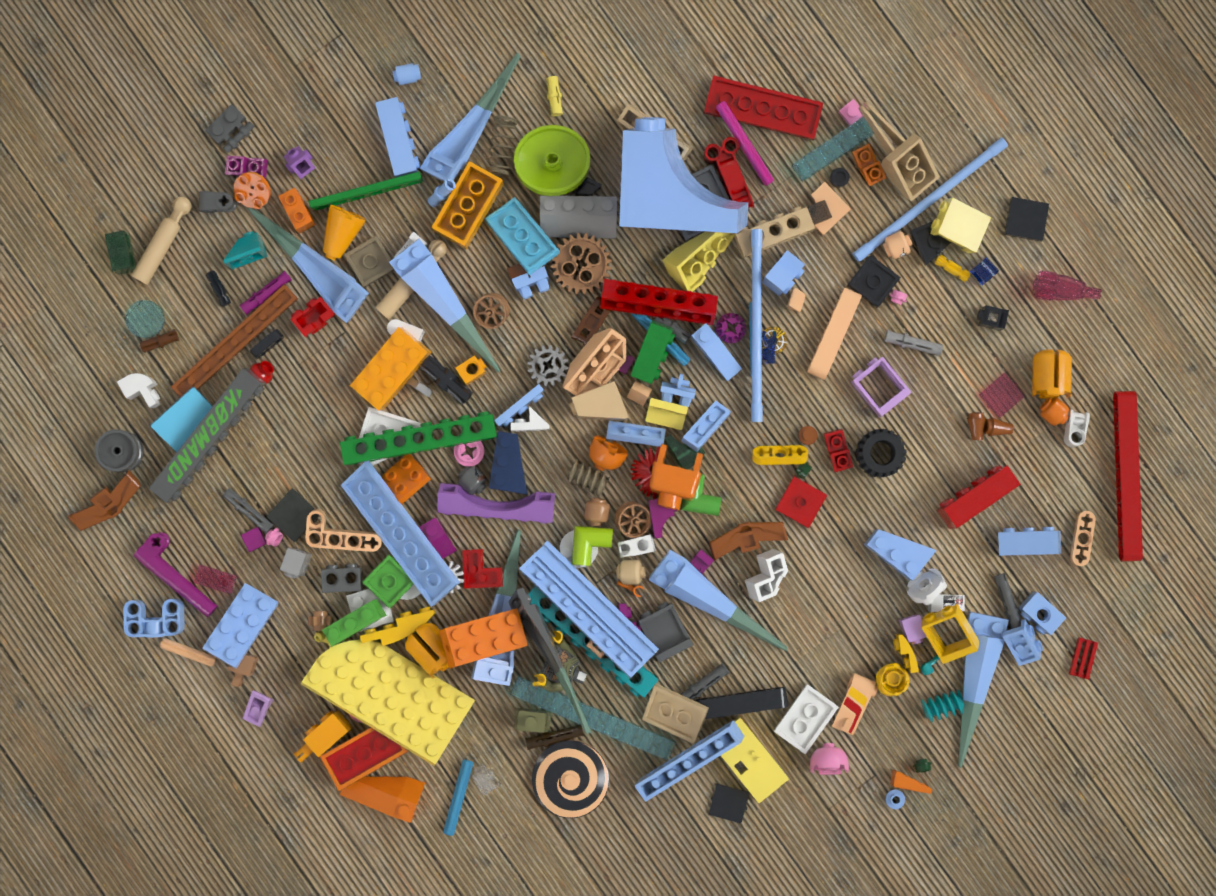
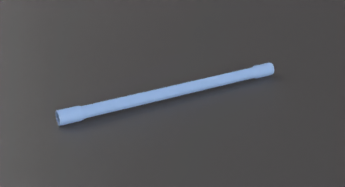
M1002 137L994 142L986 151L872 240L853 252L854 258L858 262L862 261L875 248L881 245L887 236L899 231L984 163L1007 148V142Z
M751 229V422H763L762 229Z

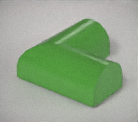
M701 474L694 499L692 501L682 499L680 510L719 516L721 497L702 494L705 475Z

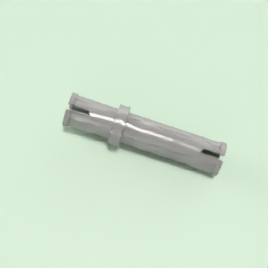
M887 330L884 342L900 345L901 348L908 347L938 356L941 355L943 350V344L911 337L907 333L899 334Z

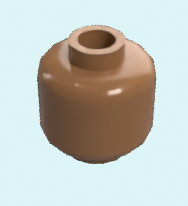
M592 497L585 504L584 518L590 521L589 525L601 526V523H605L609 519L610 505L606 503V499Z

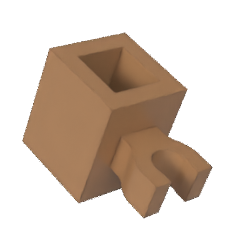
M246 653L237 669L228 665L227 670L235 672L232 686H242L244 675L250 677L254 674L258 656Z

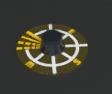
M768 327L762 332V350L764 352L776 355L786 348L787 336L781 328Z

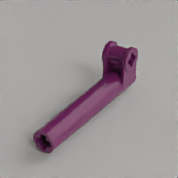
M163 532L150 535L145 543L134 553L133 557L208 618L218 606L160 557L170 544L169 536ZM156 538H160V539H161V540L159 541L161 545H157L158 540H157Z

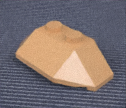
M612 328L594 334L570 363L563 388L577 396L606 385L626 361V338Z

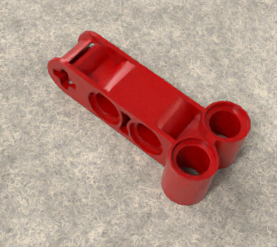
M727 137L724 139L721 147L717 144H709L704 151V160L708 164L716 165L729 199L736 202H747L748 208H754L752 197L735 157L739 149L738 140L734 137ZM731 143L735 146V150L728 151L725 145ZM714 150L717 153V157L710 158L707 152Z

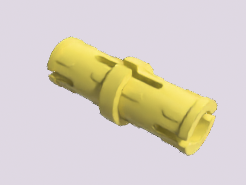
M550 76L546 78L548 86L547 100L550 103L551 116L563 115L561 107L562 93L559 90L558 76Z

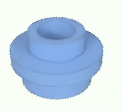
M891 790L886 795V804L892 809H899L905 803V796L899 790ZM895 796L899 797V801L897 803H893L892 801L893 797Z

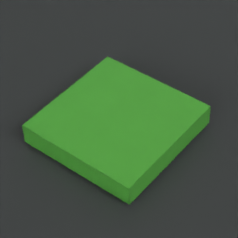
M390 554L362 581L389 609L414 585L399 563Z

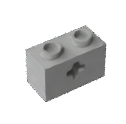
M287 548L280 570L285 572V576L294 579L299 578V576H305L312 554L297 548Z

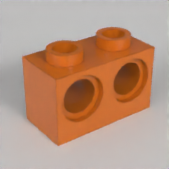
M295 187L278 196L295 230L299 234L316 225L299 191Z

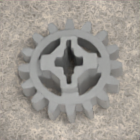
M552 345L549 346V349H545L542 346V351L535 349L536 355H530L533 361L527 363L529 366H532L528 372L534 373L531 378L532 380L537 378V384L544 382L545 387H547L548 383L555 386V381L562 382L561 376L566 378L564 371L569 369V367L565 366L568 363V359L563 360L565 353L559 354L560 349L558 347L554 351ZM544 354H550L547 358L540 357ZM557 358L561 362V369L555 364ZM552 360L551 365L553 368L545 371L544 363L548 364ZM536 364L541 367L540 374L536 372ZM550 374L557 375L553 378L546 379V377Z

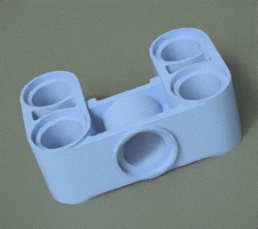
M180 599L166 600L162 606V617L146 618V607L141 600H131L124 605V632L129 637L153 638L173 636L182 633L184 630V604ZM172 602L177 605V610L174 613L169 608ZM133 604H136L138 606V612L136 614H134L131 611V606ZM171 622H175L178 626L175 632L170 629ZM133 623H136L139 627L137 633H134L131 629Z

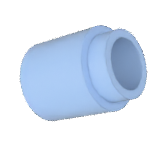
M411 63L395 66L396 70L392 71L394 81L399 82V85L415 83L421 79L418 64L413 65Z

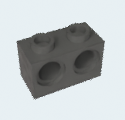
M345 564V568L338 569V565H326V569L321 570L322 593L363 591L362 567L357 568V564ZM350 572L356 575L354 583H350L347 580V575ZM331 573L337 576L335 584H331L328 581V576Z

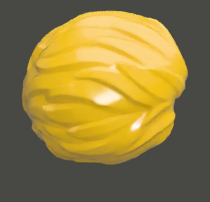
M898 663L887 664L879 669L876 674L877 688L880 693L891 697L902 694L907 690L910 683L907 670L901 668Z

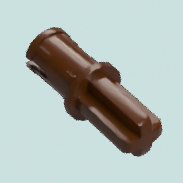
M173 329L161 335L156 334V337L141 342L140 347L146 353L159 347L164 348L165 345L180 341L176 330Z

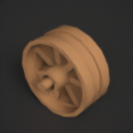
M492 292L484 294L476 301L473 307L475 320L480 326L487 329L498 328L507 320L510 312L508 301L502 295ZM489 297V305L482 300ZM493 298L498 300L500 303H498L497 305L493 304ZM479 304H481L486 310L479 311ZM503 305L504 312L498 311V307ZM481 314H485L487 316L485 321L480 316ZM496 314L504 316L501 322H499ZM490 317L493 318L495 324L488 323Z
M629 501L623 503L617 509L614 522L621 533L630 538H637L643 536L650 528L651 515L643 505ZM634 506L641 508L636 514L634 513ZM628 508H630V513H624ZM644 512L645 519L638 518ZM624 515L626 520L621 522V517ZM640 522H644L642 527L639 528ZM629 523L627 530L625 532L621 528V526ZM635 526L637 531L630 533L632 527Z

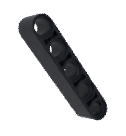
M786 687L693 700L709 707L705 719L789 706Z

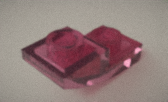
M199 564L193 583L232 594L237 575Z

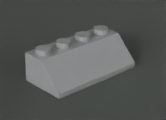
M540 196V228L549 238H570V235L577 238V233L580 234L581 238H584L585 233H587L588 238L594 235L595 238L616 239L617 197Z

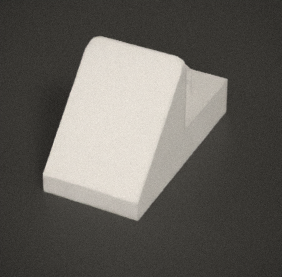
M529 407L530 422H526V419H515V423H511L512 432L550 430L549 424L531 407Z

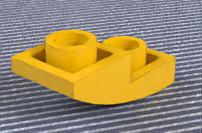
M895 634L896 639H893L895 651L898 650V654H906V657L903 658L905 669H908L910 673L919 672L916 657L910 644L902 634Z

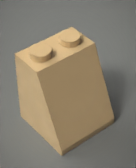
M615 381L572 397V403H569L573 416L577 415L579 419L627 421L629 419Z

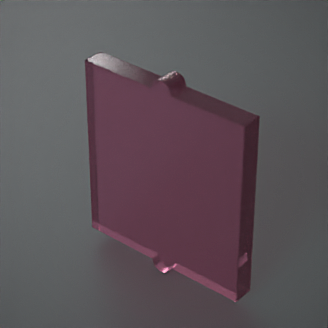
M1005 373L979 394L986 402L987 408H991L999 418L1025 397L1017 388V384L1013 383Z

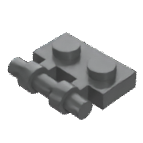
M231 104L205 131L219 145L226 140L228 143L223 149L229 153L233 148L236 149L239 146L238 143L245 136L248 137L251 134L250 131L255 126L250 121L243 126L242 123L247 118ZM238 128L240 131L231 138L230 135Z

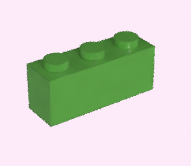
M375 599L322 629L332 647L387 615L378 599Z

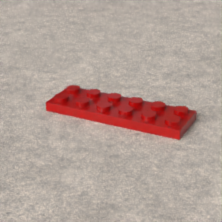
M713 75L704 114L722 118L716 106L725 101L740 123L814 141L823 102Z

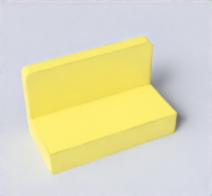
M651 398L645 421L682 430L688 407Z

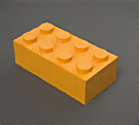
M469 161L456 183L455 189L452 190L431 227L433 232L467 250L504 185L503 180Z
M398 327L351 383L350 387L378 411L384 410L432 351L403 327Z

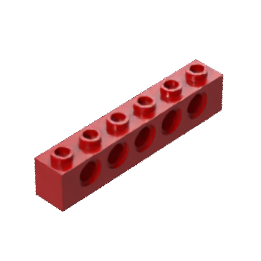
M604 279L600 308L713 325L716 317L718 296Z

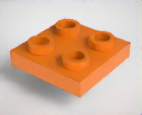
M411 454L405 455L381 476L401 504L431 480L427 472Z

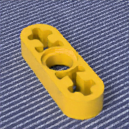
M801 445L758 446L753 449L752 460L758 465L804 464L808 460V449ZM782 453L785 456L777 457L775 454Z

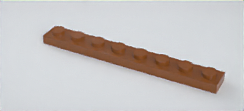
M284 284L174 383L171 388L180 398L193 386L199 390L294 304L298 297Z

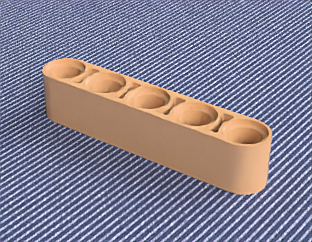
M844 287L807 373L825 380L860 302L861 294Z

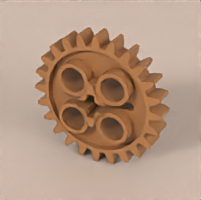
M577 233V238L574 239L570 235V241L563 238L564 245L557 244L560 254L551 259V261L556 262V264L551 265L552 269H556L552 275L559 276L556 283L562 281L561 288L563 289L568 286L569 293L572 289H575L576 295L579 293V290H582L583 295H585L587 289L593 293L594 286L599 290V283H604L603 277H610L606 271L612 270L610 266H607L612 260L606 257L611 253L604 252L607 246H600L601 239L595 242L594 235L588 239L587 233H585L584 238H581L580 234ZM573 247H580L582 249L581 255H572L571 250ZM588 248L589 253L584 263L587 266H582L577 279L574 280L573 277L578 269L576 262L582 260L585 250ZM590 255H597L599 262L591 264L588 260ZM566 264L574 266V271L571 274L564 272L563 267ZM589 272L592 278L590 281L585 282L581 279V274Z

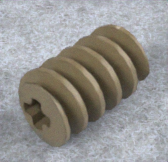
M576 459L568 474L569 482L571 483L576 479V486L583 483L582 488L584 490L590 486L589 492L591 493L597 489L596 495L599 496L604 491L610 476L605 479L604 472L598 476V469L591 472L592 466L590 465L584 469L585 463L582 462L578 466V459Z

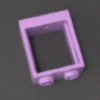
M875 357L867 364L869 368L864 372L860 369L852 376L854 380L850 383L880 418L912 392L883 357L880 359ZM878 366L882 368L900 390L880 408L859 383L860 380Z

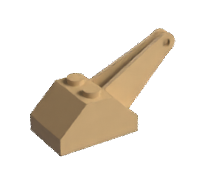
M866 101L864 107L860 106L858 109L887 154L881 166L886 176L908 200L913 201L940 176L921 137L912 134L905 140ZM880 127L886 132V134H887V135L893 140V142L898 146L896 149H894V147H893L892 144L889 142V140L887 139V137L885 136V134L882 132V130L880 129Z

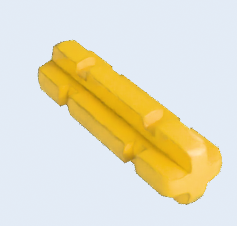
M943 255L937 257L935 260L936 265L944 267V270L954 276H959V279L964 282L969 279L971 275L969 271L963 270L961 266L951 260H946L947 258Z

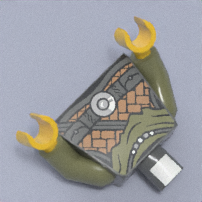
M552 631L555 634V638L552 637V640L555 642V647L570 683L573 680L583 684L587 673L577 670L580 660L563 639V634L560 631ZM545 660L541 673L534 675L538 681L533 682V686H540L550 693L563 691L562 685Z

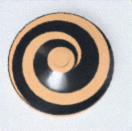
M570 739L554 743L547 747L535 762L532 772L533 791L539 803L556 816L563 818L585 816L594 811L606 796L609 786L607 764L599 751L586 742Z

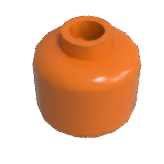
M1048 398L1040 406L1041 417L1052 426H1056L1059 423L1063 425L1069 418V415H1067L1069 407L1059 398Z

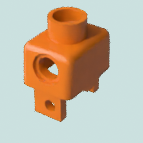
M661 444L657 462L653 463L650 489L652 492L659 493L658 506L680 510L682 499L692 501L695 497L701 479L699 471L703 454L697 453L692 471L664 464L667 445Z

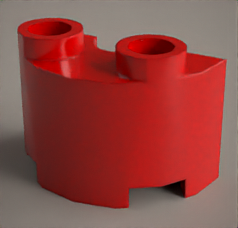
M321 296L318 299H311L306 304L307 308L301 311L299 309L291 315L292 318L290 320L306 338L310 333L313 335L327 325L326 321L335 315Z

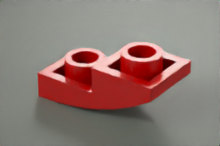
M843 429L823 433L834 472L853 468Z

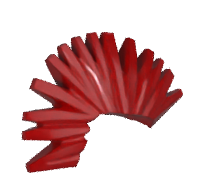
M657 447L655 455L652 448H649V452L646 449V458L639 453L638 457L641 461L634 459L633 462L636 464H631L635 468H630V470L637 471L630 473L634 475L631 479H642L635 486L643 484L639 491L644 490L643 495L647 492V497L652 493L650 489L652 465L654 462H657L660 447ZM653 492V499H655L657 493Z

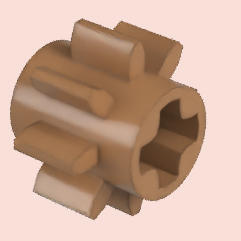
M313 611V616H308V626H313V631H322L327 625L332 624V616H327V611Z

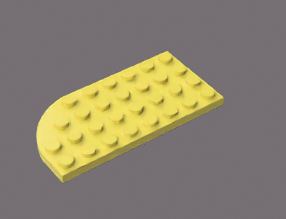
M352 640L329 648L317 658L301 682V685L433 766L436 765L475 701L438 677L432 679L422 667L386 645L382 646L381 643L375 641L361 643V640Z

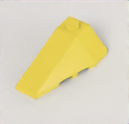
M705 231L675 248L662 261L669 275L684 291L693 292L706 279L705 274L710 267L713 268L715 266L716 258L720 252L722 253L726 250L736 233Z

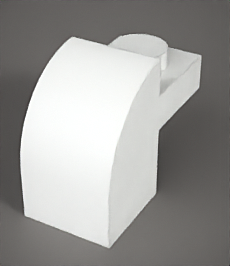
M135 373L117 381L127 399L132 400L142 394L150 408L154 409L160 405L158 393L155 389H151L158 385L152 378Z

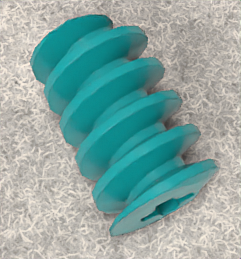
M957 689L956 694L950 691L949 697L946 693H943L942 700L938 695L934 697V701L931 697H928L927 704L921 699L925 717L933 722L934 716L941 720L942 713L948 718L949 711L953 716H956V709L963 714L964 702L959 689Z

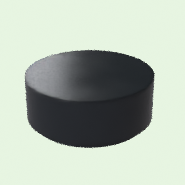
M844 168L834 169L830 175L831 184L837 188L844 187L850 178L848 171Z

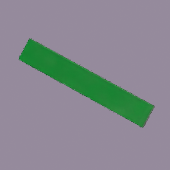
M419 171L310 200L309 205L313 211L329 208L331 205L337 206L422 183L423 179Z

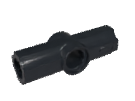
M431 355L420 365V368L435 380L434 382L446 393H450L462 405L472 396L473 392L458 380L459 378L447 367H443Z

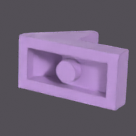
M253 690L243 719L260 727L274 699Z

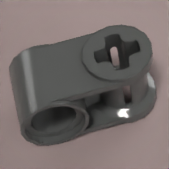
M199 192V212L229 213L237 207V201L228 193ZM228 199L229 203H226V206L223 205V202H227Z

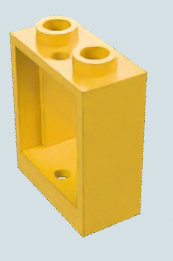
M958 604L948 605L938 612H930L923 617L921 628L943 664L978 651L979 639ZM955 617L967 638L945 646L933 625Z

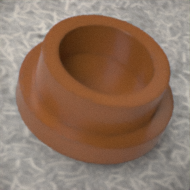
M811 426L801 428L798 433V438L804 445L815 443L818 437L816 429Z

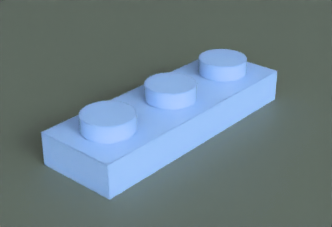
M538 384L494 421L499 427L510 425L514 421L512 418L516 414L522 415L529 409L527 405L532 401L536 403L543 397V388Z
M715 401L683 436L682 442L698 452L728 418L731 411Z
M609 421L606 439L661 447V444L664 445L666 429Z

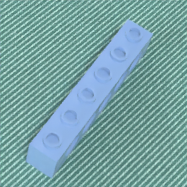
M732 720L641 777L635 784V787L646 802L740 744L744 735L735 721Z

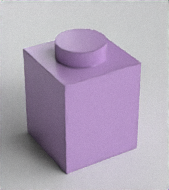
M919 614L899 620L903 635L908 643L912 642V645L923 642L922 638L927 637L921 628L922 619Z

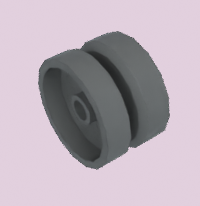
M112 429L103 433L98 438L95 445V456L97 462L103 468L112 472L126 473L128 470L132 471L140 465L144 457V447L141 440L135 434L124 430Z

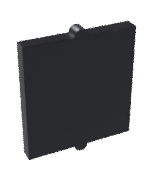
M717 783L714 795L711 797L712 803L709 815L742 823L744 812L747 810L746 804L750 792Z

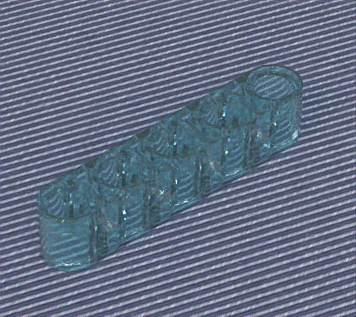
M862 117L796 161L791 167L803 182L874 135V132L866 119Z

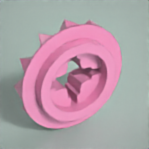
M481 441L467 444L469 448L477 447L472 452L473 459L469 455L462 456L466 451L465 444L454 446V456L463 466H475L483 459L485 451Z

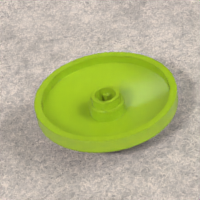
M559 125L541 126L527 133L518 143L514 154L515 171L522 184L537 194L544 196L564 195L575 190L586 179L590 169V151L585 140L574 130Z

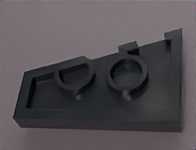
M932 222L910 231L925 266L952 243L939 235L930 234Z

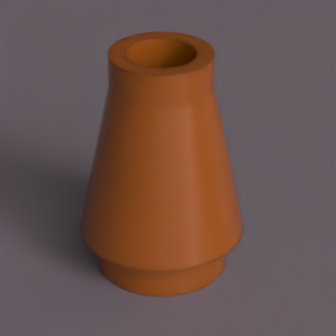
M984 412L968 413L969 418H967L971 439L983 440L986 421Z
M991 417L985 421L984 434H988V436L1011 435L1014 426L1012 423Z

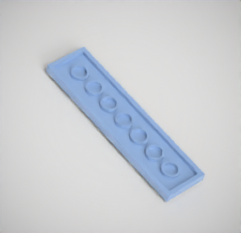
M369 461L364 462L341 484V487L431 607L436 605L460 583Z

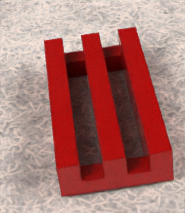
M1078 637L1069 675L1089 680L1099 642ZM1082 643H1085L1080 666L1077 673L1075 672L1080 650L1082 647ZM1090 644H1091L1092 646H1091V650H1090V653H1089V657H1088V661H1087L1085 673L1083 674V670H1084V666H1085V662H1086L1088 650H1089V647H1090Z

